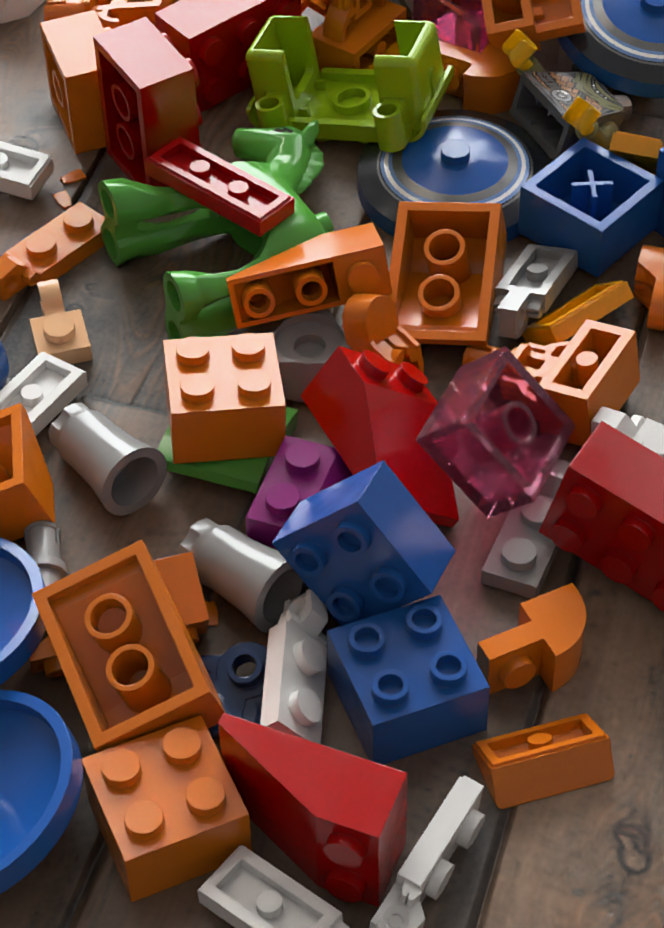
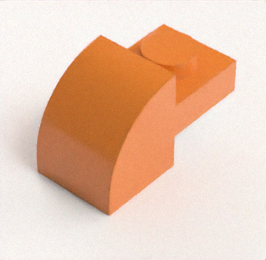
M482 0L487 37L493 46L501 50L503 43L517 29L532 40L538 48L536 51L541 50L540 41L586 32L580 0Z
M439 40L444 72L448 65H453L455 70L445 93L463 98V110L497 114L511 109L520 76L516 68L511 64L509 56L503 50L488 43L482 52L478 53Z
M573 583L520 603L517 627L478 642L476 662L490 686L489 695L505 688H519L537 675L542 677L550 691L553 692L564 686L574 676L582 657L587 614L583 598Z

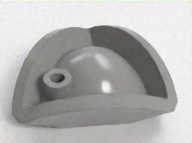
M328 309L286 318L273 332L284 398L304 402L300 395L336 348L341 346L353 350L346 343L343 329Z

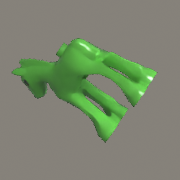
M318 120L309 123L302 131L292 126L272 128L240 127L235 130L232 136L231 145L236 157L244 160L231 163L232 165L295 198V212L261 237L170 187L151 186L124 178L102 180L98 183V194L105 216L101 226L102 240L108 256L117 267L136 258L160 254L198 239L221 234H231L240 247L255 256L252 262L238 270L217 274L188 270L165 272L163 275L166 300L165 327L169 340L184 339L186 337L228 335L237 326L227 286V277L316 236L334 231L332 221L327 213L313 214L299 197V195L306 191L308 186L312 185V181L316 179L324 168L323 152L314 144L319 133ZM200 208L192 214L167 222L151 223L143 221Z

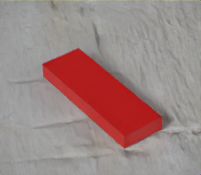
M178 137L145 159V173L259 237L295 212L294 197L182 137Z

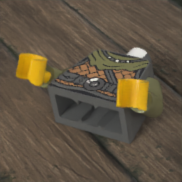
M517 29L502 45V50L509 56L511 64L516 68L520 76L509 113L533 137L552 160H555L583 137L609 151L613 132L619 131L621 123L628 122L632 116V103L629 97L626 95H612L593 75L586 72L545 71L538 59L532 56L538 48L527 35Z

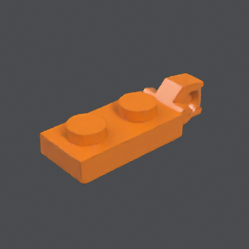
M79 201L7 250L0 257V299L5 302L28 285L34 286L37 285V282L58 279L105 246L101 234V226L105 217Z

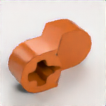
M643 244L637 263L633 296L649 309L647 328L664 331V248Z
M353 294L345 304L342 315L346 343L354 351L362 353L364 350H370L389 362L399 365L402 362H408L424 374L421 345L399 325L397 310L391 298L380 294Z

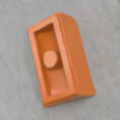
M586 713L484 739L472 744L473 754L491 798L499 809H506L609 781L615 774L610 737Z

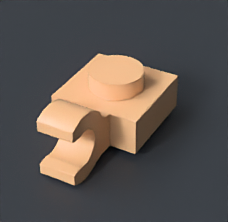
M58 279L37 282L43 316L29 319L37 356L41 352H45L69 364L93 360L81 309L65 312Z

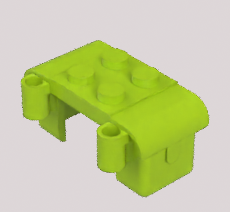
M272 15L263 25L245 56L254 96L246 108V114L249 121L256 128L292 126L302 131L309 123L318 120L319 133L316 140L359 141L364 144L375 142L379 144V148L384 152H397L404 149L408 142H415L422 138L454 76V66L448 65L444 72L437 28L434 23L430 21L394 20L400 56L375 55L373 62L374 70L323 67L320 72L308 17Z

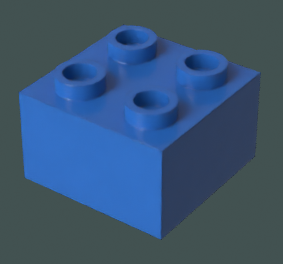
M583 137L521 186L517 232L539 245L577 250L578 267L598 277L658 226L664 180Z
M384 460L300 501L272 542L308 588L327 606V611L340 626L402 607L432 594L456 551Z
M441 595L327 630L328 675L370 761L384 765L487 730L490 686Z

